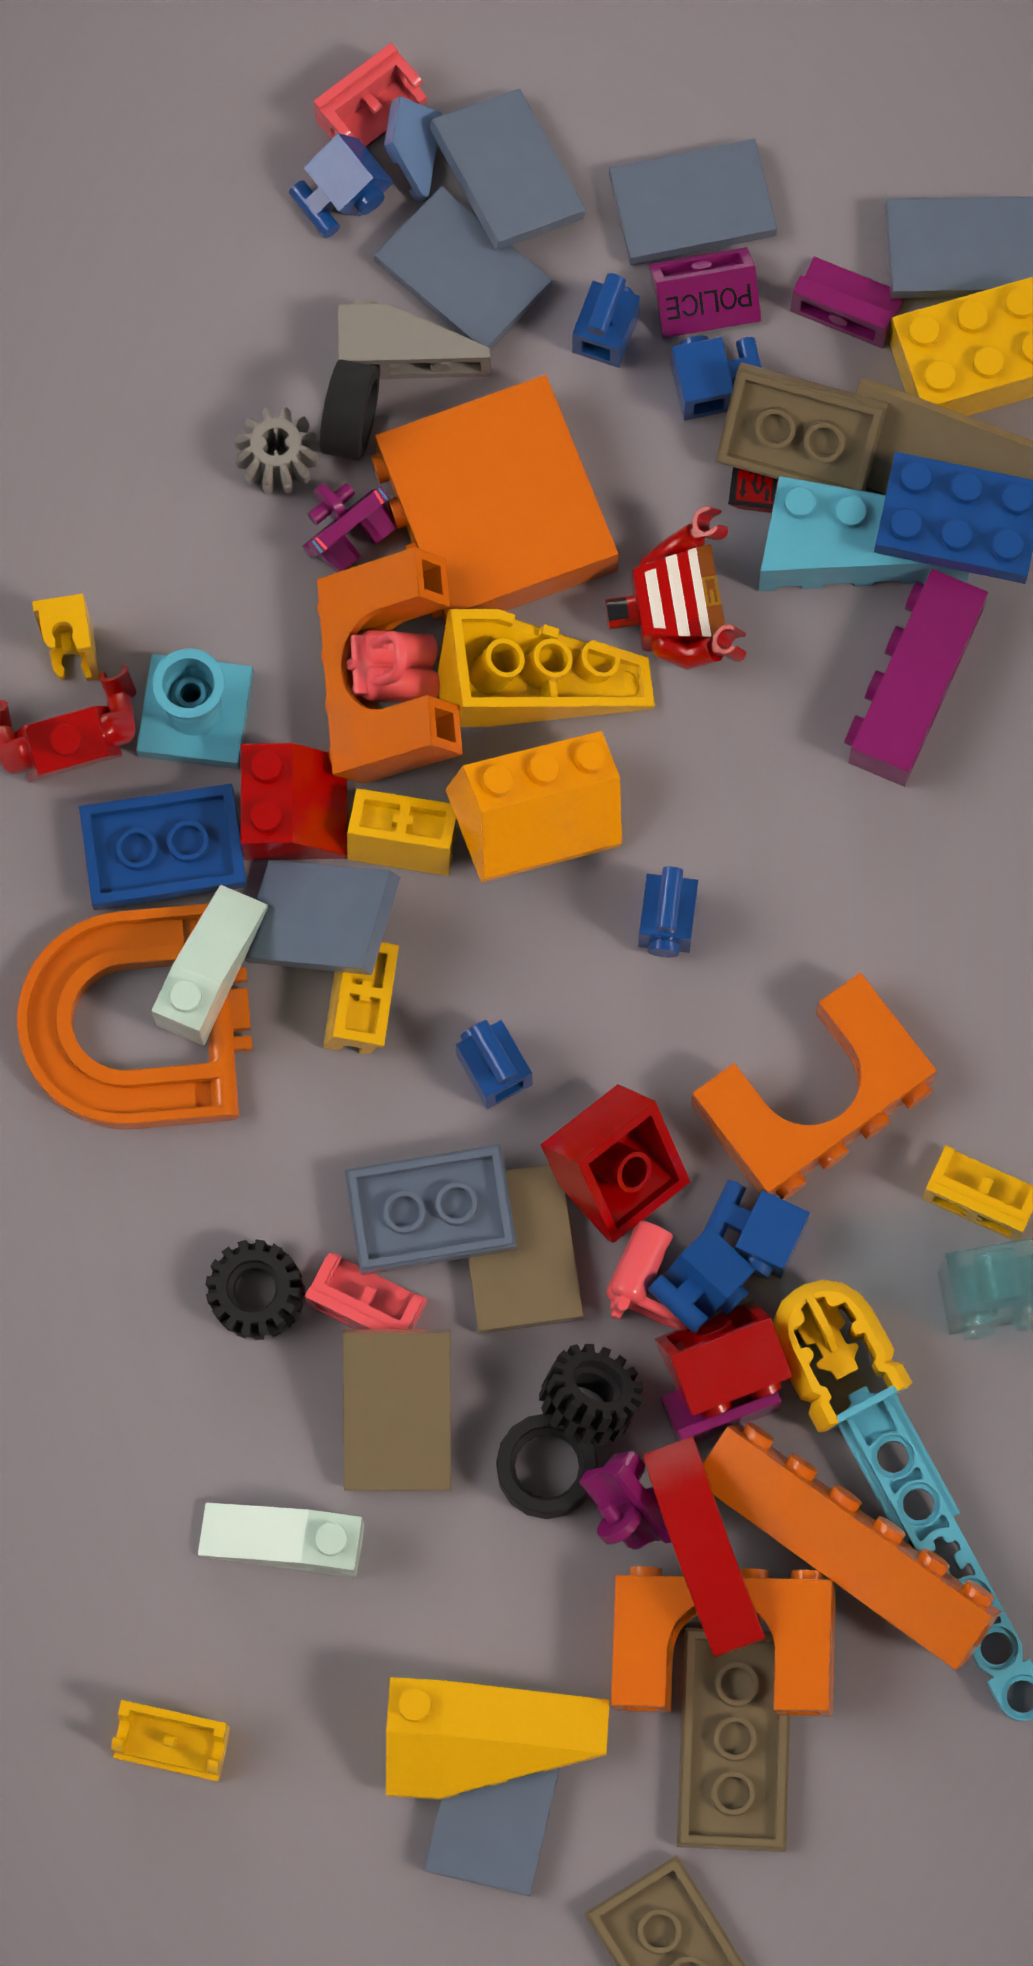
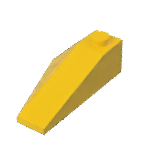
M450 609L447 613L437 674L440 682L439 699L459 705L460 727L504 726L651 710L655 707L648 657L595 640L587 643L560 634L559 628L546 624L538 627L515 619L516 614L500 609Z
M390 1677L386 1724V1797L442 1800L457 1796L461 1792L488 1785L490 1787L506 1783L510 1779L532 1773L547 1772L607 1756L610 1700L446 1680Z

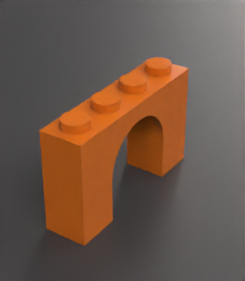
M413 547L317 579L319 599L317 611L321 624V660L325 674V709L329 723V758L332 764L333 775L366 784L463 755L459 705L425 695L382 708L379 702L368 701L362 695H354L352 691V670L347 668V661L352 659L351 635H362L369 630L392 631L403 622L450 607L446 558Z
M861 972L819 1001L816 1012L817 1017L851 1060L857 1075V1095L851 1105L841 1115L828 1122L816 1125H802L787 1121L767 1106L735 1063L692 1093L691 1106L759 1195L763 1190L774 1196L778 1195L783 1200L790 1198L807 1184L804 1178L806 1174L819 1165L824 1171L833 1167L849 1153L846 1145L860 1135H863L866 1140L871 1139L891 1123L888 1117L889 1114L903 1104L910 1110L933 1092L929 1085L933 1083L937 1070Z
M651 1566L630 1567V1575H615L611 1706L617 1711L671 1713L675 1644L685 1625L698 1615L684 1576H662V1568ZM740 1569L757 1615L766 1622L774 1640V1711L782 1716L833 1717L835 1584L832 1580L823 1579V1574L817 1570H792L791 1579L769 1578V1570Z

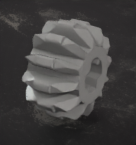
M265 407L262 410L263 422L259 423L247 417L244 422L247 434H237L235 437V446L240 450L235 456L236 466L239 469H247L245 480L248 484L253 485L262 480L263 491L268 495L274 490L276 483H282L284 492L290 494L293 490L292 479L295 478L299 482L307 484L310 480V473L307 468L319 465V454L314 451L319 446V437L316 433L308 432L310 425L309 420L305 416L292 422L291 410L285 407L281 411L279 418H273L270 409ZM276 446L277 451H280V447L284 446L286 447V452L278 456L275 450L274 456L269 455L268 449Z

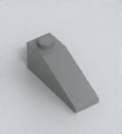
M361 298L352 300L349 304L338 305V360L343 359L377 366L380 371V379L491 376L490 348L389 303H378L373 299Z

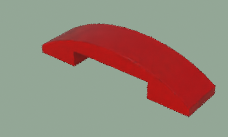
M692 1436L643 1454L670 1540L714 1657L716 1658L765 1640V1634L748 1587L744 1582L694 1437Z

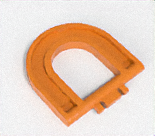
M209 903L118 911L94 916L62 932L44 948L34 961L23 983L17 1009L18 1038L23 1056L34 1079L45 1094L63 1110L93 1125L113 1129L165 1127L231 1121L239 1118L235 1052L253 1051L251 1035L234 1037V1033L251 1031L248 988L230 989L207 1039L209 1063L134 1070L112 1069L97 1063L82 1050L77 1042L74 1030L77 1006L83 994L92 984L102 977L118 971L172 966ZM240 967L233 984L248 983L246 967Z

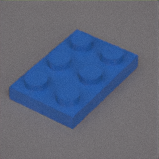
M895 452L873 553L1026 584L1033 553V480Z
M232 783L79 806L91 902L94 910L216 892L220 885L230 889L247 887Z

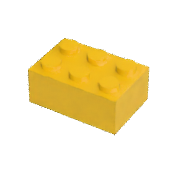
M1033 277L892 317L888 342L906 393L966 416L1032 398Z

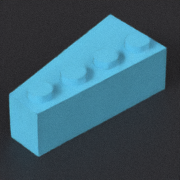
M779 476L758 591L777 590V587L802 586V589L823 588V585L847 583H853L854 586H873L874 582L900 581L901 584H912L916 581L925 583L931 569L961 581H968L969 572L873 553L886 495Z

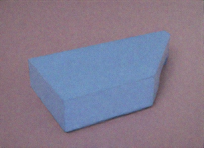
M399 96L391 101L384 148L393 164H399L412 189L409 192L412 198L421 202L429 197L437 149V141L429 127L432 119L442 116V112Z

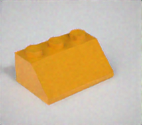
M602 731L463 765L445 789L481 883L617 848L622 844L620 775Z

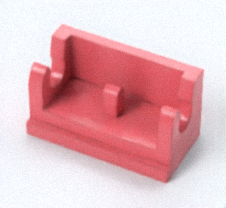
M390 43L314 100L316 122L331 139L337 133L359 138L364 146L368 148L386 134L392 100L401 96L422 105L427 103V96L419 87L423 82L414 69L399 54L397 48Z
M334 1252L333 1254L328 1253L305 1295L308 1307L353 1329H414L428 1302L427 1298L412 1293L376 1274L361 1275L358 1265Z

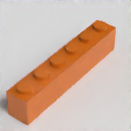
M750 1422L745 1427L740 1423L728 1426L703 1462L712 1486L713 1495L950 1667L957 1670L964 1666L1002 1612L991 1604L994 1596L974 1581L967 1580L963 1584L947 1572L950 1565L933 1551L923 1548L921 1552H918L904 1542L905 1532L890 1520L879 1516L875 1521L861 1511L859 1507L862 1502L850 1491L839 1485H835L831 1489L815 1478L818 1470L808 1461L793 1453L788 1458L771 1446L775 1441L774 1438L759 1426Z

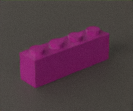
M931 569L925 584L918 581L915 582L904 608L912 612L905 629L897 625L895 626L884 654L892 657L885 673L876 670L867 688L864 698L872 702L866 716L863 718L855 715L846 735L844 743L852 746L849 764L905 787L983 613L988 596L987 591L935 569Z

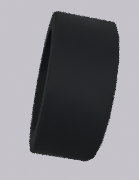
M343 359L337 361L329 382L322 414L319 442L321 453L352 460H361L363 458L376 412L380 383L379 367Z
M554 1414L528 1416L512 1426L500 1443L496 1460L499 1485L510 1504L528 1516L542 1519L566 1516L582 1506L589 1494L579 1481L585 1471L598 1468L595 1445L592 1440L589 1445L580 1443L581 1435L577 1433L573 1435L572 1439L564 1436L565 1426L560 1425L555 1429L549 1423ZM551 1435L560 1437L571 1445L577 1454L579 1469L576 1480L567 1491L559 1496L545 1498L533 1495L522 1486L517 1478L515 1464L517 1455L525 1443L538 1436Z

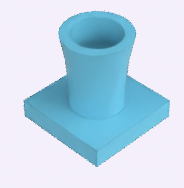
M192 648L180 649L167 656L151 654L136 748L138 757L239 769L241 744L244 741L254 675L253 666L217 662L210 654Z

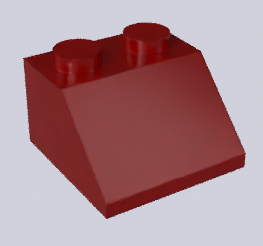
M295 743L241 744V847L244 859H348L347 779L333 775L329 752Z
M619 1084L540 1144L558 1185L600 1233L612 1243L619 1240L634 1228L639 1221L644 1220L690 1183V1179L656 1101Z
M753 1300L737 1306L728 1316L724 1312L714 1315L695 1334L690 1329L684 1331L675 1330L654 1338L680 1399L692 1416L699 1413L702 1418L719 1415L732 1407L730 1401L748 1394L751 1395V1398L768 1396L781 1389V1381L792 1378L772 1319Z

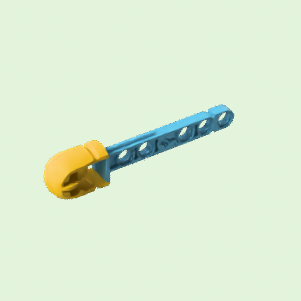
M822 1279L796 1288L781 1301L773 1319V1325L792 1374V1378L789 1379L800 1399L811 1403L808 1414L818 1433L830 1431L837 1427L840 1429L887 1519L905 1532L904 1542L909 1541L918 1552H921L923 1548L934 1551L936 1548L933 1541L940 1537L945 1544L955 1542L959 1551L954 1553L952 1558L958 1571L968 1564L973 1572V1575L957 1580L963 1584L967 1580H971L985 1588L994 1596L991 1604L1002 1611L985 1636L990 1633H1000L1006 1636L1011 1645L1009 1658L999 1665L991 1664L984 1659L980 1650L981 1643L971 1657L977 1668L992 1678L985 1683L1004 1715L1015 1721L1033 1719V1708L1029 1712H1017L1009 1706L1006 1698L1007 1691L1014 1682L1026 1681L1033 1686V1663L1031 1659L1023 1661L1022 1643L954 1519V1516L960 1514V1511L897 1397L898 1394L906 1390L913 1382L903 1364L892 1361L895 1349L875 1312L859 1292L842 1282ZM842 1309L852 1322L848 1331L849 1337L852 1340H862L873 1359L871 1367L875 1375L882 1377L888 1388L879 1393H870L867 1386H864L847 1396L851 1403L849 1408L836 1415L829 1403L832 1396L827 1387L820 1386L810 1367L814 1357L813 1351L809 1347L800 1348L795 1333L799 1332L805 1345L816 1344L823 1357L816 1363L818 1369L830 1371L836 1380L841 1379L858 1370L855 1356L859 1348L857 1342L847 1344L840 1332V1329L846 1324L839 1311ZM888 1442H897L902 1445L908 1455L905 1468L896 1473L887 1472L878 1464L877 1452L883 1444ZM915 1489L923 1490L932 1497L934 1503L933 1511L927 1519L913 1520L904 1512L903 1499L909 1491Z

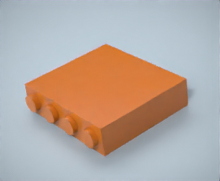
M546 374L375 435L376 454L370 455V461L379 484L388 482L394 496L393 499L387 500L390 513L395 520L397 529L406 527L412 542L405 545V550L417 547L446 558L450 607L430 613L432 619L441 617L444 627L446 625L447 613L450 609H500L508 611L618 571V551Z

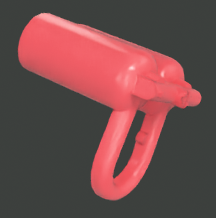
M376 630L366 631L362 635H351L352 659L347 661V668L352 670V691L354 695H362L368 701L403 703L425 695L437 698L440 682L437 672L432 669L438 653L435 637L432 634Z
M639 1221L638 1225L634 1227L606 1290L607 1297L611 1301V1318L620 1320L623 1312L626 1309H630L667 1327L680 1331L689 1329L663 1304L646 1297L649 1292L647 1289L653 1283L673 1238V1235L667 1230L646 1221Z

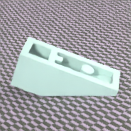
M223 885L219 886L173 963L151 1010L157 1027L202 1046L205 1045L264 918L268 904Z
M206 1503L198 1557L357 1579L364 1522L360 1516L309 1509Z

